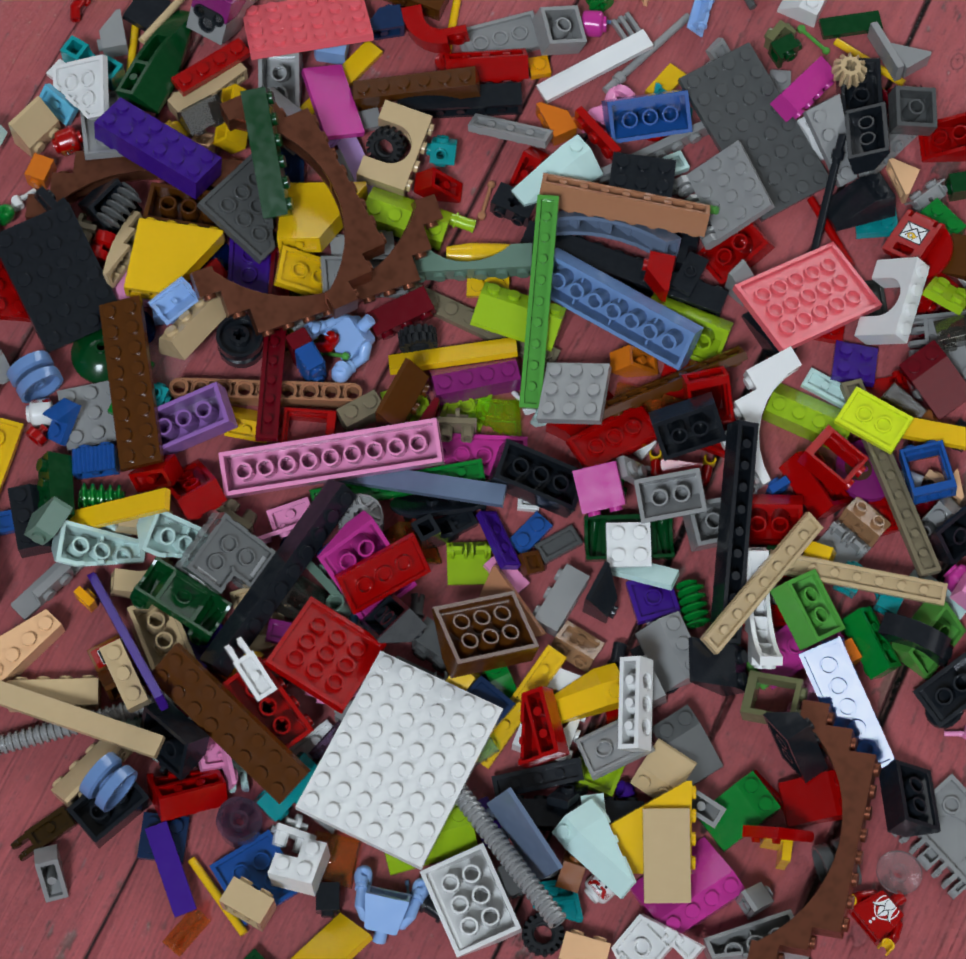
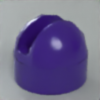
M621 780L616 787V797L623 800L633 797L635 795L633 791L635 789L630 782Z

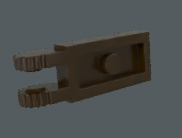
M61 806L26 830L25 834L13 841L10 846L15 850L24 845L28 840L31 841L33 845L18 856L21 861H24L34 855V849L48 846L77 825L65 807Z

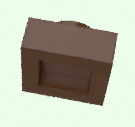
M539 550L517 555L521 563L520 568L523 577L545 571Z

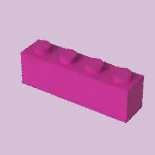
M821 55L780 93L770 105L785 122L789 121L792 117L796 120L804 113L802 108L805 110L815 102L814 100H817L824 91L834 84L832 81L834 75L831 74L832 67Z

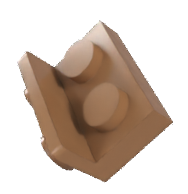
M856 497L845 508L838 519L871 548L891 525L886 518L860 497Z
M567 620L555 636L551 646L566 656V661L584 672H588L605 643Z

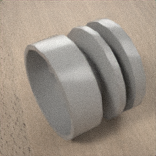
M355 494L357 497L338 522V530L340 531L348 521L364 510L373 517L383 532L384 516L379 502L370 495Z

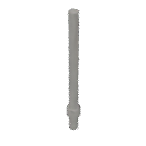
M685 13L653 42V49L637 56L622 71L615 73L612 76V80L602 88L603 92L606 94L610 88L623 84L627 76L688 22L690 15Z

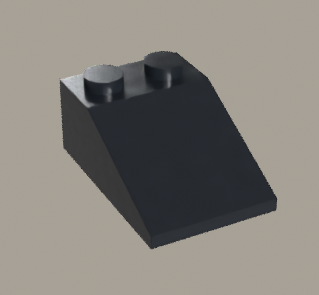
M880 172L863 176L832 196L827 218L837 232L894 217L896 196Z
M690 637V682L722 696L745 693L748 681L746 671L748 655L746 649L736 644L727 643L719 654L714 655L700 638Z
M966 652L912 691L939 728L966 710Z

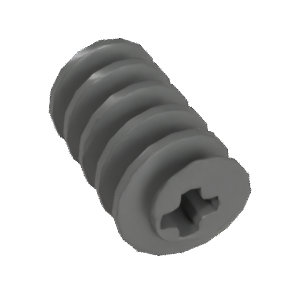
M122 182L123 187L117 188V193L111 195L112 200L106 201L107 206L101 207L102 213H96L97 218L109 228L114 226L119 229L120 225L117 221L125 222L123 214L131 215L128 208L136 209L133 202H142L139 194L125 182Z

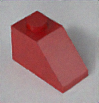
M533 146L524 150L509 185L512 187L517 186L550 155Z
M432 167L416 173L414 193L423 198L435 194L437 201L460 203L463 183Z
M650 250L649 258H644L642 271H646L644 280L660 301L666 302L675 256Z
M170 454L164 456V462L137 468L128 475L137 492H144L174 486L184 473V470L176 455Z

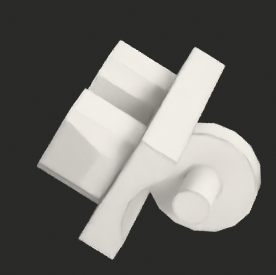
M296 814L294 819L287 817L285 824L280 822L276 825L273 824L270 831L274 833L272 845L285 848L288 838L293 839L295 843L292 851L299 854L305 838L316 840L317 836L305 832L308 829V824L302 822L303 815Z

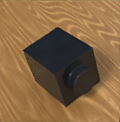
M321 882L316 893V913L321 914L322 918H333L335 914L340 913L339 882Z

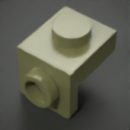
M780 20L774 28L770 27L765 33L764 48L769 50L771 42L790 33L795 38L797 31L789 23Z

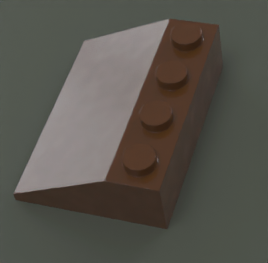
M514 591L432 608L442 659L450 678L529 662L533 660L539 649V644Z

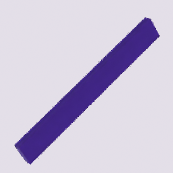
M94 572L88 574L87 577L160 711L167 709L169 705L97 574Z

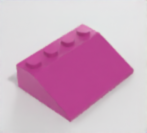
M363 510L340 529L317 558L342 593L334 575L385 548L390 543L373 517ZM414 581L394 592V594L401 598L417 586ZM382 600L357 613L356 615L359 620L362 621Z
M705 837L698 840L696 846H692V856L696 857V868L691 870V903H644L643 877L637 880L630 889L647 916L683 935L735 901L739 894L746 889L735 872Z

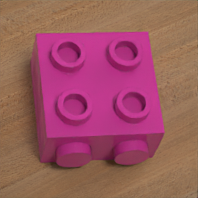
M617 461L572 471L582 514L587 513L588 517L601 515L600 510L609 508L610 512L622 510V505L627 504Z

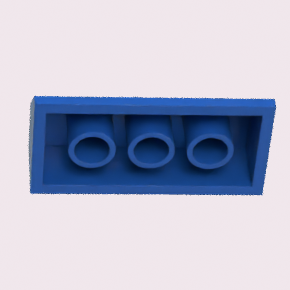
M679 89L601 101L607 133L616 143L693 132L688 90Z

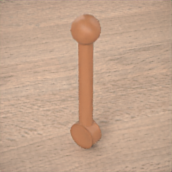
M494 181L487 183L486 197L481 212L477 215L480 221L486 218L485 210L491 191L495 187Z

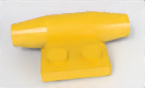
M466 243L446 246V259L468 262L482 260L503 251L511 244ZM489 277L485 280L468 278L466 298H479L485 282L495 283L509 289V277L506 279Z

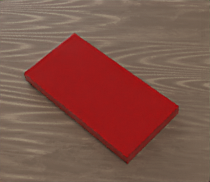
M643 406L624 410L619 416L605 418L602 425L588 427L566 439V444L583 468L617 461V457L628 456L656 441L657 438L649 414Z
M410 533L334 575L351 613L355 615L430 573L431 569L415 534Z

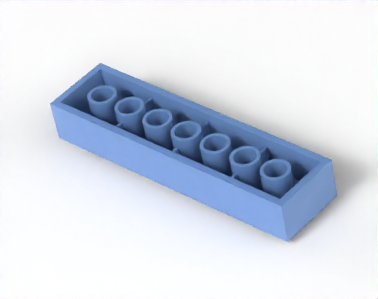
M555 248L551 291L552 301L678 371L688 364L704 327L562 249Z

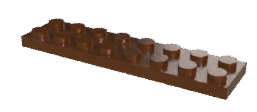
M137 295L99 305L120 470L124 472L164 462L143 299Z
M179 642L172 647L151 672L159 688L279 804L290 795L311 771Z

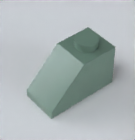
M54 496L31 514L24 535L43 546L56 535L73 507Z

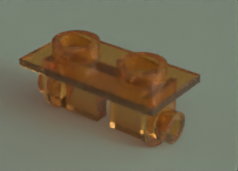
M199 909L189 912L162 942L180 957L211 921Z

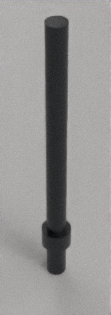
M838 134L835 149L832 150V163L810 251L819 248L840 162L843 161L845 154L843 149L846 135Z

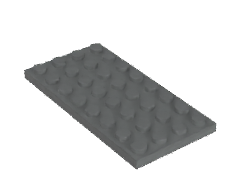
M749 42L678 79L681 88L688 90L689 101L719 152L737 140L742 143L775 208L759 218L761 222L826 188L828 173L797 121L792 117L789 121L785 122L770 105L780 93Z

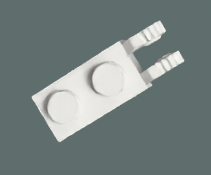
M240 636L236 639L237 644L246 655L238 659L234 649L229 644L224 648L256 701L259 702L276 691L277 687L253 650L249 649Z

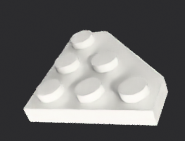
M101 54L53 65V86L58 91H61L66 96L65 98L74 107L78 108L87 119L92 121L97 120L109 109L108 56Z

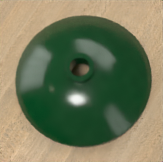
M102 330L74 342L71 349V360L74 369L83 379L91 383L109 381L105 349L98 350L100 346H104Z

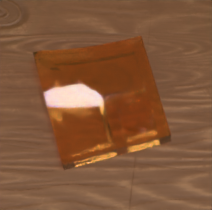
M316 830V840L326 842L331 855L321 881L339 882L340 886L352 889L361 841Z

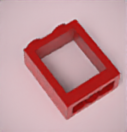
M724 366L681 375L684 400L692 398L691 391L721 385L723 408L717 410L722 425L735 421L730 377Z
M284 407V414H280L279 427H282L281 435L278 434L277 443L288 442L290 420L326 423L325 435L336 434L337 411Z
M828 425L804 451L797 462L838 495L842 489L847 491L855 481L852 478L854 476L859 478L866 470L864 464L869 458ZM823 444L853 468L844 479L814 455Z

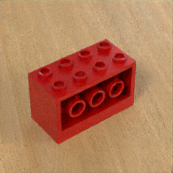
M259 656L257 658L277 687L276 691L257 702L254 696L249 693L247 685L238 672L223 682L222 685L289 749L314 730L312 728L314 723L307 713L303 715L298 709L300 704L293 695L289 697L285 691L287 686L280 677L275 678L271 669L264 666L267 659L264 658L262 660ZM263 703L271 706V713L263 712ZM276 722L285 725L283 728L284 732L278 731L275 728L277 726Z

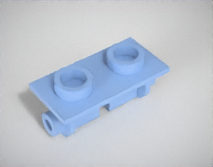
M694 0L686 28L703 37L704 30L708 27L709 12L715 0Z

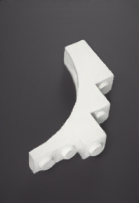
M791 346L746 370L743 374V382L747 389H751L752 392L733 403V412L736 420L759 423L754 485L758 484L760 489L771 481L764 467L760 451L759 430L764 408L774 389L802 365ZM726 441L720 442L722 448L725 450Z
M765 547L748 548L746 583L768 558L769 550ZM769 593L745 621V631L748 633V662L757 669H776V666H783V656L779 651L774 634Z

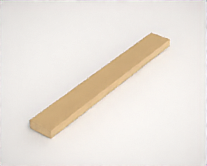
M805 512L700 637V640L714 655L719 654L824 528L810 512Z
M800 555L784 575L795 578L816 569L822 583L939 606H944L948 583Z
M0 681L1 707L154 759L157 758L166 739L163 735Z

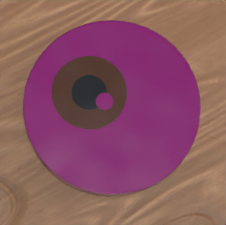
M862 440L851 443L868 457ZM838 456L835 461L834 472L844 479L853 468ZM895 457V460H896V462H897V464H898V467H899V469H900L899 462H898L897 458ZM868 459L864 464L866 470L859 478L856 476L852 478L855 482L846 492L854 499L860 497L866 502H876L885 498V495L870 459Z

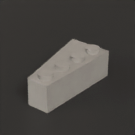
M789 909L703 938L706 958L747 959L751 940L758 941L785 925L794 917L792 910ZM782 952L785 954V959H809L807 956Z

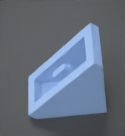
M350 44L314 50V58L319 62L342 65L347 60Z

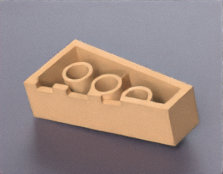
M47 609L0 636V681L7 683V680H14L15 677L21 675L66 632L63 625Z

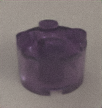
M236 796L226 800L220 806L216 817V825L222 839L232 847L239 848L252 843L263 833L264 819L256 802L248 798ZM239 818L244 822L241 826L236 821Z

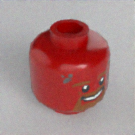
M68 126L54 133L52 143L58 154L61 153L66 157L82 150L83 136L81 130L76 131L73 126Z

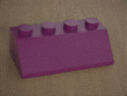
M515 357L428 370L434 397L439 398L440 406L445 403H457L459 400L467 401L470 398L478 399L487 397L490 394L499 395L521 390V376Z

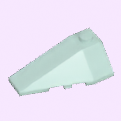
M577 134L561 145L515 186L511 192L526 207L537 203V195L540 193L543 173L595 182L603 176V172L591 148Z
M169 512L139 518L136 525L139 549L157 557L182 558V554L189 544L194 541L195 536L202 527Z
M65 520L53 537L51 546L55 562L74 567L143 563L145 558V551L139 549L138 539L68 520Z
M590 799L566 814L552 833L570 854L614 894L623 899L634 886L636 880L626 856L622 855L617 844L619 842L617 835H614L611 830L609 816L595 799Z

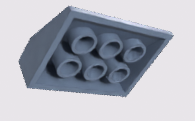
M511 787L486 803L489 807L486 809V812L489 813L493 820L497 819L501 825L502 834L506 835V839L511 840L515 850L519 852V856H522L523 860L527 863V867H530L532 872L535 873L536 878L542 880L563 868V865Z

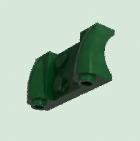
M640 514L584 516L585 562L606 561V523L641 522ZM673 518L650 522L652 560L673 559L675 557L672 531Z
M157 556L130 595L132 604L136 608L149 609L153 605L189 627L188 636L195 645H207L233 605Z

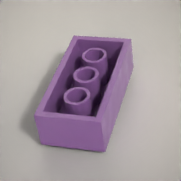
M218 382L209 384L157 407L164 456L176 454L238 427L226 388Z

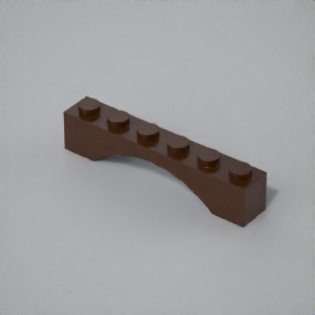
M475 66L353 81V100L359 111L376 107L380 109L383 107L385 99L393 102L403 98L424 95L447 96L458 99L480 97V78Z

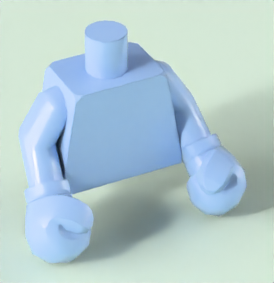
M345 314L336 319L331 317L324 321H313L303 326L312 341L323 333L327 335L326 332L330 330L339 335V342L334 350L336 353L341 354L347 352L350 357L346 361L336 362L333 366L331 376L335 382H346L356 372L357 368L369 360L372 344L375 341V336L370 331V328L375 324V320L369 314H366L363 318Z
M368 865L357 867L354 873L355 908L360 920L364 922V928L374 931L372 941L376 944H385L388 934L395 936L398 930H405L416 919L420 906L429 895L422 877L414 881L411 894L371 886L373 883V872Z

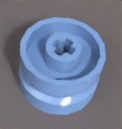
M44 350L35 351L21 357L11 365L6 374L12 386L16 388L19 398L26 404L30 403L33 399H42L50 396L62 385L64 380L59 369L54 366L51 356Z
M109 752L89 770L80 784L79 791L88 799L95 798V805L103 812H108L126 796L134 785L138 773L129 765L122 766V759L114 752Z

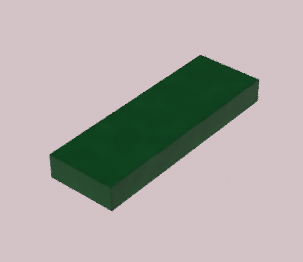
M879 10L821 18L818 22L823 40L868 34L870 23L876 21L883 29Z

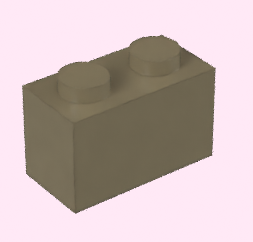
M375 390L336 409L337 419L345 432L354 431V428L363 429L376 422L375 411L381 400Z

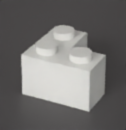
M305 838L297 858L275 852L268 870L271 885L316 896L331 856L328 844Z

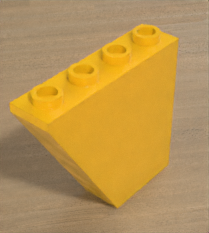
M324 182L290 183L288 193L289 197L293 199L294 210H292L291 216L279 218L277 231L279 253L283 245L306 253L322 252L343 228L336 202ZM354 182L359 199L363 198L366 202L368 197L367 182Z
M151 217L146 219L139 218L124 283L126 296L134 297L139 295L142 299L151 300L181 276L188 282L191 272L200 270L224 244V231L217 227L205 228L199 227L196 224H178L172 220L164 222Z
M692 781L680 783L609 824L613 834L617 835L619 840L617 844L622 855L626 856L633 874H643L642 808H690L691 870H695L696 857L692 856V846H696V833L692 832V823H696V809H692V799H696V785H692Z

